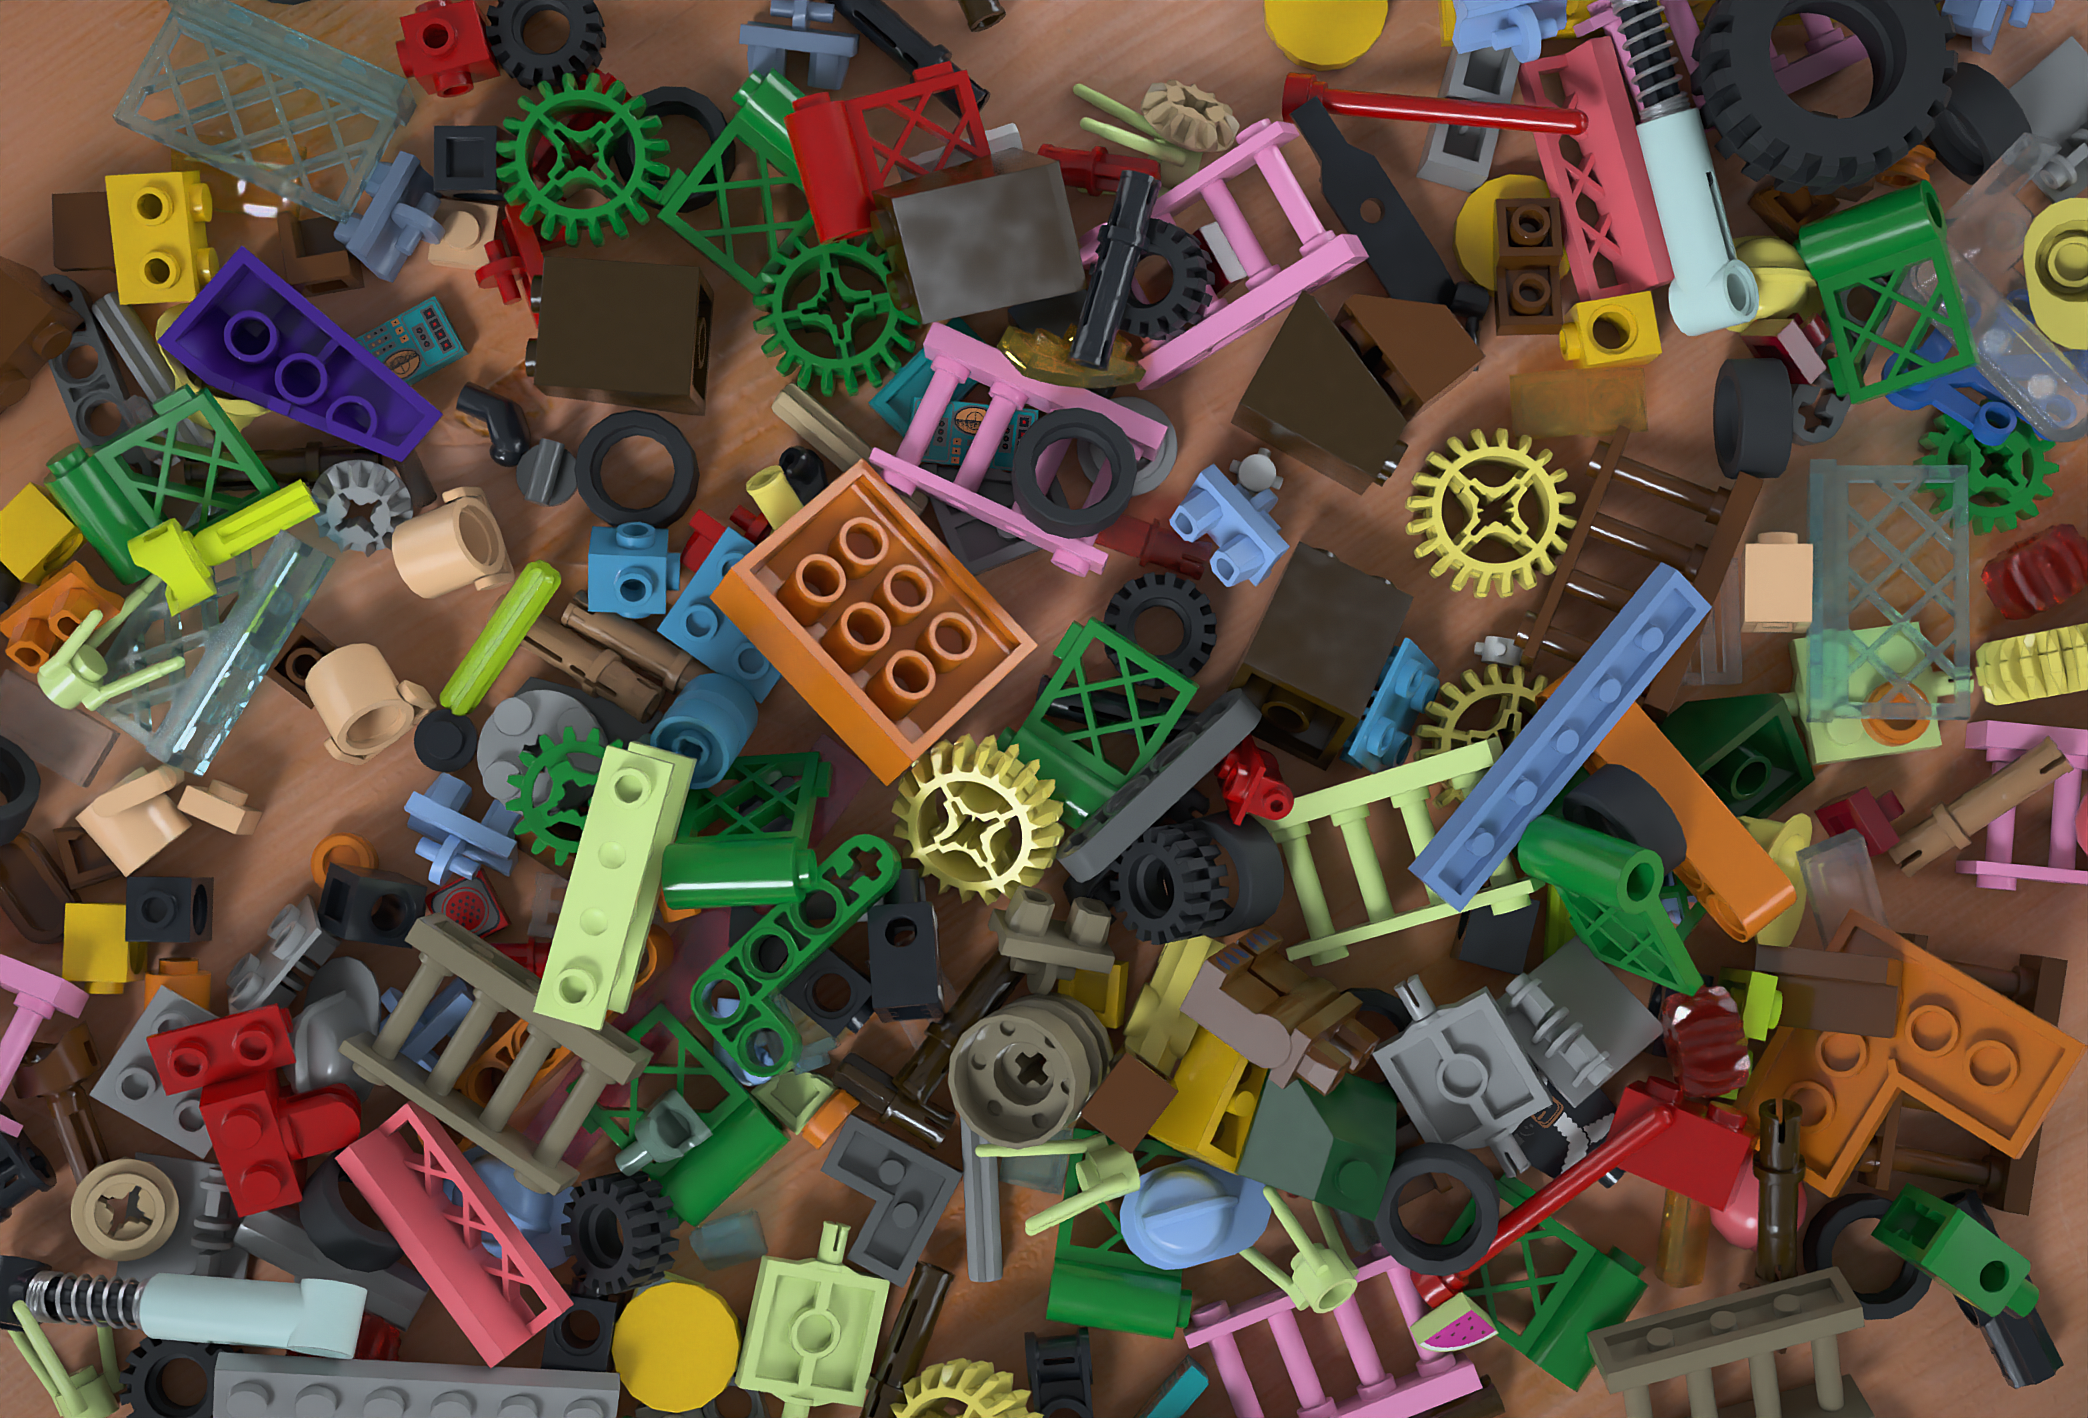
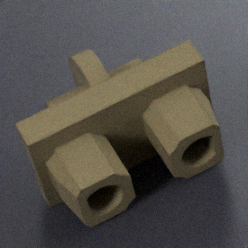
M1020 885L1014 893L1007 910L993 908L988 927L990 931H995L998 934L1000 954L1011 956L1010 970L1027 973L1029 991L1034 994L1046 995L1052 989L1055 979L1072 981L1076 968L1110 974L1115 955L1107 942L1111 914L1104 902L1097 899L1078 897L1073 900L1067 921L1050 919L1055 906L1051 895L1041 889Z

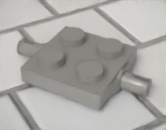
M1418 974L1408 977L1407 983L1405 980L1401 981L1394 987V990L1400 996L1413 1020L1404 1031L1378 1044L1372 1054L1425 1143L1454 1144L1464 1150L1489 1146L1507 1178L1517 1176V1168L1521 1174L1530 1167L1531 1163L1526 1159L1512 1133L1524 1119L1552 1105L1553 1097L1489 989L1485 986L1456 1003L1436 1007L1421 983Z

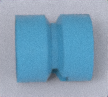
M717 673L699 675L686 684L673 705L657 724L650 736V746L696 758L697 761L689 788H709L722 780L757 727L758 709L755 700L744 685L729 676Z

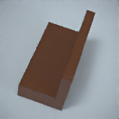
M1757 944L1755 970L1777 976L1776 990L1782 992V1010L1776 1026L1889 1039L1896 1036L1903 961L1889 957Z

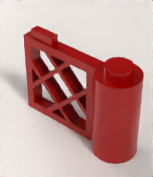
M951 61L914 70L912 74L915 83L846 101H831L829 92H820L792 102L794 112L784 117L783 120L821 245L844 241L873 231L870 213L877 209L872 191L884 187L883 183L893 164L915 177L931 173L899 154L914 125L946 143L932 172L944 168L953 149L958 150L971 159L991 154L967 69L954 72ZM955 89L962 116L953 133L948 132L920 115L932 94ZM920 98L914 110L901 104V102ZM885 107L907 120L893 149L869 137L863 112ZM965 127L968 133L970 144L960 139V136ZM874 153L886 159L881 171H879Z

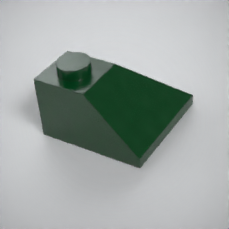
M1776 692L1686 701L1667 716L1662 725L1656 724L1736 818L1738 816H1748L1756 819H1767L1816 779L1785 699Z
M1268 1068L1234 1173L1303 1198L1376 1221L1395 1160L1397 1094L1394 1089L1346 1073L1337 1087L1324 1097L1300 1078L1285 1089H1281L1268 1079L1272 1070Z

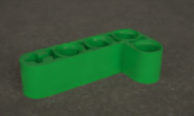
M869 834L856 835L845 841L817 867L816 887L814 889H807L802 903L777 904L706 970L693 985L690 1001L695 1016L737 1064L750 1075L763 1078L785 1074L793 1069L800 1060L803 1050L802 1036L796 1026L772 999L867 912V907L874 906L894 887L900 878L902 863L898 851L888 841ZM865 851L872 855L881 852L882 857L876 863L878 869L882 872L877 879L863 875L849 887V889L859 894V898L856 901H853L846 889L831 880L837 873L839 878L849 881L860 871L862 865L857 859L860 852ZM827 891L836 901V915L827 926L816 928L807 918V903L816 893ZM777 935L784 940L789 955L783 968L771 973L761 965L758 953L764 940ZM723 980L733 983L740 995L739 1006L729 1017L719 1015L714 1010L711 1002L713 989ZM766 1028L776 1031L781 1036L784 1044L782 1057L772 1066L761 1062L756 1056L754 1049L756 1037Z

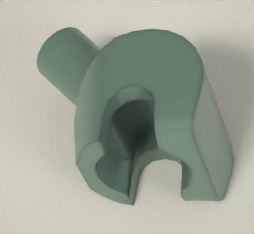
M670 1088L659 1096L637 1120L635 1125L637 1140L615 1156V1161L622 1173L632 1176L653 1159L656 1162L663 1163L685 1156L684 1153L701 1144L713 1134L674 1088Z

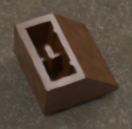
M1353 294L1344 301L1333 321L1405 418L1407 424L1464 381L1486 357L1446 305Z

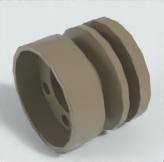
M1049 992L1046 995L1033 993L1021 996L1002 1009L984 1017L961 1035L950 1056L948 1085L955 1109L973 1132L993 1145L1018 1150L1042 1145L1080 1118L1082 1107L1110 1072L1109 1063L1114 1054L1107 1030L1089 1007L1070 995ZM1043 1056L1047 1060L1044 1066H1042L1040 1063V1061L1043 1059Z

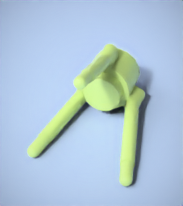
M1076 84L1073 87V92L1078 97L1154 137L1152 141L1088 117H1084L1080 121L1082 129L1148 154L1147 159L1159 162L1162 185L1157 198L1198 172L1203 152L1190 151L1170 143L1153 129L1143 115L1100 92H1096L1083 84ZM1077 188L1079 192L1087 193L1086 189ZM1103 191V193H1102V194L1116 195V193H1112V192H1105V191Z
M152 573L125 598L121 612L94 632L93 630L103 618V613L98 609L92 610L58 652L39 668L37 673L38 683L52 702L69 710L82 702L88 710L94 711L112 697L159 679L185 666V659L181 656H176L103 685V676L107 674L108 667L104 658L95 649L163 581L161 578Z
M1103 1133L1083 1139L1047 1140L1042 1145L1018 1150L993 1144H980L975 1148V1153L979 1157L1085 1153V1160L1076 1163V1174L1082 1192L1027 1219L1025 1222V1232L1029 1236L1053 1227L1099 1203L1139 1191L1140 1189L1139 1172L1133 1154L1127 1152L1117 1143L1108 1145L1106 1136Z
M1266 1185L1263 1188L1264 1196L1300 1250L1291 1261V1268L1294 1270L1293 1276L1291 1278L1254 1246L1239 1252V1254L1283 1289L1300 1311L1310 1305L1314 1312L1326 1313L1342 1305L1356 1290L1357 1280L1354 1277L1359 1273V1270L1346 1253L1328 1206L1312 1201L1313 1209L1329 1246V1249H1326L1322 1243L1312 1244L1276 1189Z
M22 1300L14 1302L13 1311L25 1332L8 1331V1333L51 1395L60 1417L106 1418L119 1410L120 1407L114 1393L127 1386L126 1384L119 1383L120 1371L117 1365L112 1327L110 1325L107 1327L97 1326L103 1373L97 1375L93 1364L67 1374L26 1303Z

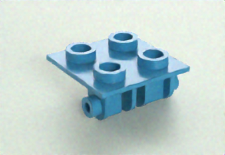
M728 526L657 631L716 673L729 676L744 685L754 700L761 704L773 686L777 685L783 676L709 598L731 567L757 546Z
M1405 637L1401 647L1394 645L1375 687L1380 689L1379 691L1373 690L1370 699L1374 700L1371 708H1365L1362 715L1366 717L1365 720L1358 722L1342 746L1343 751L1339 759L1358 769L1364 767L1372 774L1401 766L1405 762L1412 745V737L1409 733L1419 713L1425 714L1426 704L1430 701H1435L1440 687V681L1437 679L1440 670L1411 639Z

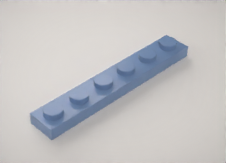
M1663 562L1656 567L1408 868L1433 892L1458 912L1464 909L1520 841L1527 826L1544 812L1712 608L1677 569Z

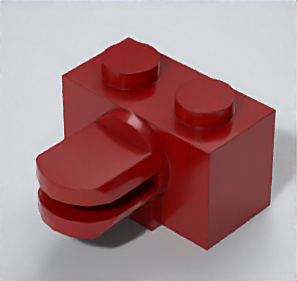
M276 1068L202 1088L199 1109L239 1218L301 1202L303 1199V1188L306 1183L307 1158L346 1148L356 1142L360 1134L361 1100L353 1089L343 1083L331 1084L294 1094L291 1084L281 1086Z
M1648 1076L1646 1082L1637 1080L1626 1086L1605 1141L1655 1105L1667 1107L1672 1112L1673 1123L1669 1129L1617 1167L1716 1210L1726 1211L1736 1200L1759 1139L1760 1129L1746 1124L1749 1116L1732 1106L1711 1101L1709 1107H1706L1701 1103L1685 1099L1686 1090L1683 1087L1663 1078Z

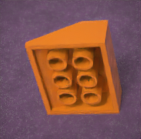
M863 457L731 567L709 597L886 787L1038 646Z

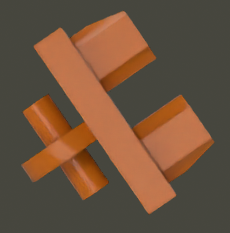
M75 560L64 569L53 570L41 581V586L0 615V632L10 639L5 652L7 656L28 672L36 674L39 672V668L58 652L92 610L98 609L103 613V618L93 630L94 632L121 612L125 599L115 592L107 591L98 586L85 567Z

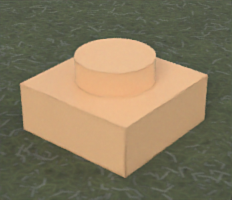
M440 199L441 204L433 219L443 226L445 235L440 244L430 243L428 260L433 265L477 270L490 263L484 244L498 240L500 237V224L503 214L500 207Z
M214 779L209 788L187 785L177 806L178 810L238 835H253L263 813L245 804L248 793Z

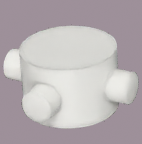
M1259 448L1258 454L1250 455L1242 462L1233 459L1229 471L1237 474V482L1252 497L1270 487L1279 490L1283 483V478L1276 476L1275 466L1269 459L1271 451L1266 448Z
M1486 636L1485 643L1476 642L1474 653L1482 655L1481 662L1512 668L1516 665L1519 666L1524 649L1514 646L1515 640Z

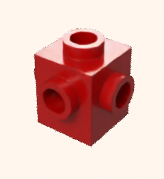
M432 0L416 7L414 14L399 17L405 37L403 40L396 41V49L401 67L406 78L415 77L428 95L437 93V96L443 98L460 96L474 89L473 83L501 76L497 59L490 48L492 44L486 35L485 26H488L486 17L475 0H464L452 3L450 0Z

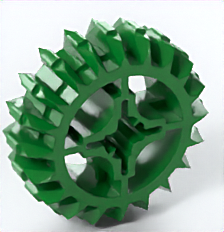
M566 73L562 77L565 92L555 94L547 81H541L538 84V88L544 99L543 102L536 106L530 98L524 95L518 99V105L524 114L527 115L524 122L515 117H505L503 126L508 132L517 137V141H498L496 143V151L499 155L515 161L501 165L496 169V172L502 182H518L507 190L504 197L510 206L528 202L520 214V219L526 226L536 224L545 216L541 227V234L545 239L552 241L564 225L566 226V243L569 247L577 248L581 242L582 230H589L593 245L599 248L605 245V236L602 228L612 225L619 239L624 240L629 237V232L622 219L630 214L641 225H645L650 220L647 212L639 202L644 199L652 204H661L664 197L663 193L657 187L649 184V180H669L671 171L667 165L652 160L669 154L670 146L667 140L660 138L649 139L662 129V123L657 115L639 119L647 107V102L642 95L634 96L622 105L626 95V87L623 82L619 80L613 82L604 95L602 94V80L599 74L590 73L586 79L585 90H578L573 74ZM580 113H593L610 118L606 124L599 121L589 130L581 132L573 131L559 121L565 117ZM628 132L634 140L636 158L632 176L627 185L624 186L610 170L609 165L611 157L619 148L617 141ZM544 135L551 142L558 156L556 164L547 174L550 181L539 191L533 175V158L539 140ZM564 142L575 151L579 150L585 155L591 154L594 150L599 151L592 154L605 180H602L593 170L588 171L582 166L577 167L573 172L569 170L576 166ZM584 189L596 190L606 199L609 198L611 200L601 206L589 209H573L556 204L562 197L569 199L579 190Z
M871 232L863 238L859 247L854 246L855 238L840 241V243L820 244L809 249L806 239L803 236H796L794 246L799 254L792 260L784 251H776L775 253L776 262L782 265L780 267L783 270L781 275L771 271H763L761 273L762 281L767 283L766 287L774 291V294L760 293L754 295L752 302L756 309L771 314L759 317L753 322V326L757 334H775L764 342L761 349L767 358L786 352L776 366L778 373L782 377L792 374L799 366L802 367L798 375L797 384L799 388L805 391L813 385L817 375L822 376L821 391L825 397L833 396L836 389V379H844L849 396H857L859 394V386L856 377L867 374L870 384L874 388L882 386L883 382L879 371L876 369L877 366L883 363L894 373H899L902 369L901 361L892 350L897 348L903 352L913 353L916 348L915 340L901 331L902 329L922 328V323L904 315L903 310L898 311L893 305L886 283V275L893 272L890 271L892 267L887 248L875 257L878 243ZM839 266H851L867 272L882 285L886 293L872 295L871 290L855 291L848 288L842 281ZM820 270L821 286L818 293L812 299L798 303V309L788 311L792 295L799 284L809 275ZM832 285H835L839 299L843 301L846 309H854L853 314L845 312L848 320L842 323L845 335L842 340L836 324H833L830 315H822L823 310L831 312L828 304L834 301L831 290ZM889 312L887 324L877 341L868 349L856 355L855 335L858 329L865 323L877 320V314ZM804 328L806 334L821 332L828 335L833 340L837 359L822 358L809 353L795 342L789 331Z

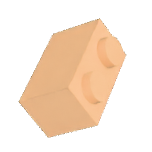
M1787 532L1760 533L1755 544H1745L1741 556L1740 633L1806 632L1812 623L1813 544H1798V534Z

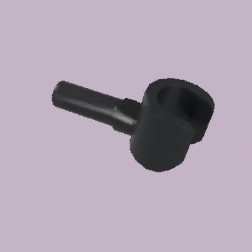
M1460 281L1456 283L1449 310L1452 314L1467 318L1464 329L1479 347L1482 321L1489 305L1490 296L1483 286ZM1479 365L1473 371H1478Z

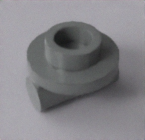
M541 438L539 445L530 448L521 457L516 470V480L520 491L525 496L524 500L544 507H554L565 503L575 494L578 489L574 472L576 459L565 449L564 444Z

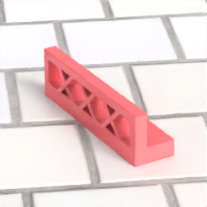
M1611 36L1589 39L1566 54L1521 63L1517 78L1525 105L1559 108L1545 97L1540 75L1559 72L1566 97L1561 108L1581 110L1586 113L1589 119L1588 128L1584 133L1576 136L1569 135L1578 142L1582 154V159L1577 168L1562 158L1558 144L1562 134L1533 132L1551 198H1559L1561 234L1580 303L1652 291L1672 282L1675 276ZM1580 192L1596 204L1599 218L1594 228L1579 218L1575 202ZM1597 252L1612 262L1618 285L1599 289L1592 265Z
M413 1101L407 1102L380 1127L352 1143L335 1157L490 1369L574 1305L435 1116ZM407 1122H410L424 1141V1155L415 1153L398 1131ZM443 1178L452 1180L462 1192L463 1207L452 1204L443 1192ZM481 1230L492 1233L502 1246V1259L491 1256L483 1246ZM520 1283L530 1285L547 1307L537 1317L521 1297Z

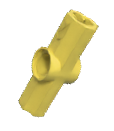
M1204 934L1200 937L1165 944L1149 984L1145 982L1142 986L1122 1035L1126 1036L1123 1044L1128 1045L1167 1076H1170L1176 1060H1182L1198 1027V1023L1180 1011L1179 1008L1205 960L1226 947V944Z

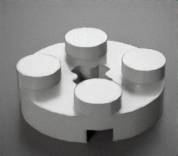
M551 690L527 691L514 698L501 701L483 726L478 741V768L483 777V785L486 791L492 797L497 798L505 807V803L508 800L521 796V789L507 782L508 776L517 773L526 774L528 768L521 762L518 756L523 750L527 751L529 745H537L539 742L538 737L544 733L549 735L555 744L563 742L565 726L572 725L576 732L577 740L586 741L592 728L596 727L600 728L599 744L606 747L608 740L602 727L599 726L596 717L578 699ZM568 753L576 767L594 772L601 768L603 760L586 753ZM546 767L544 773H539L534 785V806L548 799L551 793L553 780ZM573 779L566 781V795L550 811L555 812L563 806L565 808L574 805L577 807L581 806L594 793L596 784L591 785L589 783L586 786L579 787ZM513 811L515 813L523 815L522 811Z

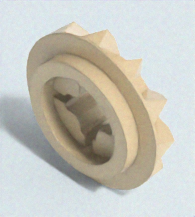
M1168 80L1166 84L1163 82L1152 83L1141 102L1142 114L1153 129L1170 143L1190 151L1219 152L1226 150L1233 144L1240 126L1234 116H1232L1233 110L1229 105L1215 100L1214 93H1205L1199 90L1195 84H1192L1190 87L1184 86L1177 80Z
M127 1156L104 1164H98L78 1184L71 1204V1221L78 1239L92 1253L113 1261H132L155 1252L171 1236L179 1215V1200L173 1180L167 1177L153 1162L131 1159ZM136 1185L139 1186L137 1208L143 1211L144 1216L151 1219V1221L143 1217L138 1219L129 1216L123 1224L119 1223L115 1232L111 1231L115 1209L101 1195L109 1199L111 1197L123 1199L128 1192L133 1191Z

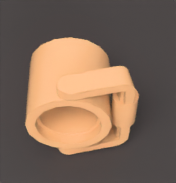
M459 487L443 493L445 505L402 522L396 526L393 532L392 553L395 565L404 582L422 598L434 599L471 583H475L477 591L494 589L515 580V573L503 542L501 531L481 487Z
M367 643L350 644L332 651L322 657L311 668L305 679L306 691L332 735L324 741V746L335 759L354 765H362L374 758L437 708V705L423 686L407 680L399 684L378 648Z
M175 760L167 762L149 772L143 766L139 767L107 792L97 797L92 804L75 818L125 877L139 869L193 825L182 811L177 809L176 804L165 793V791L171 790L185 780L184 770Z

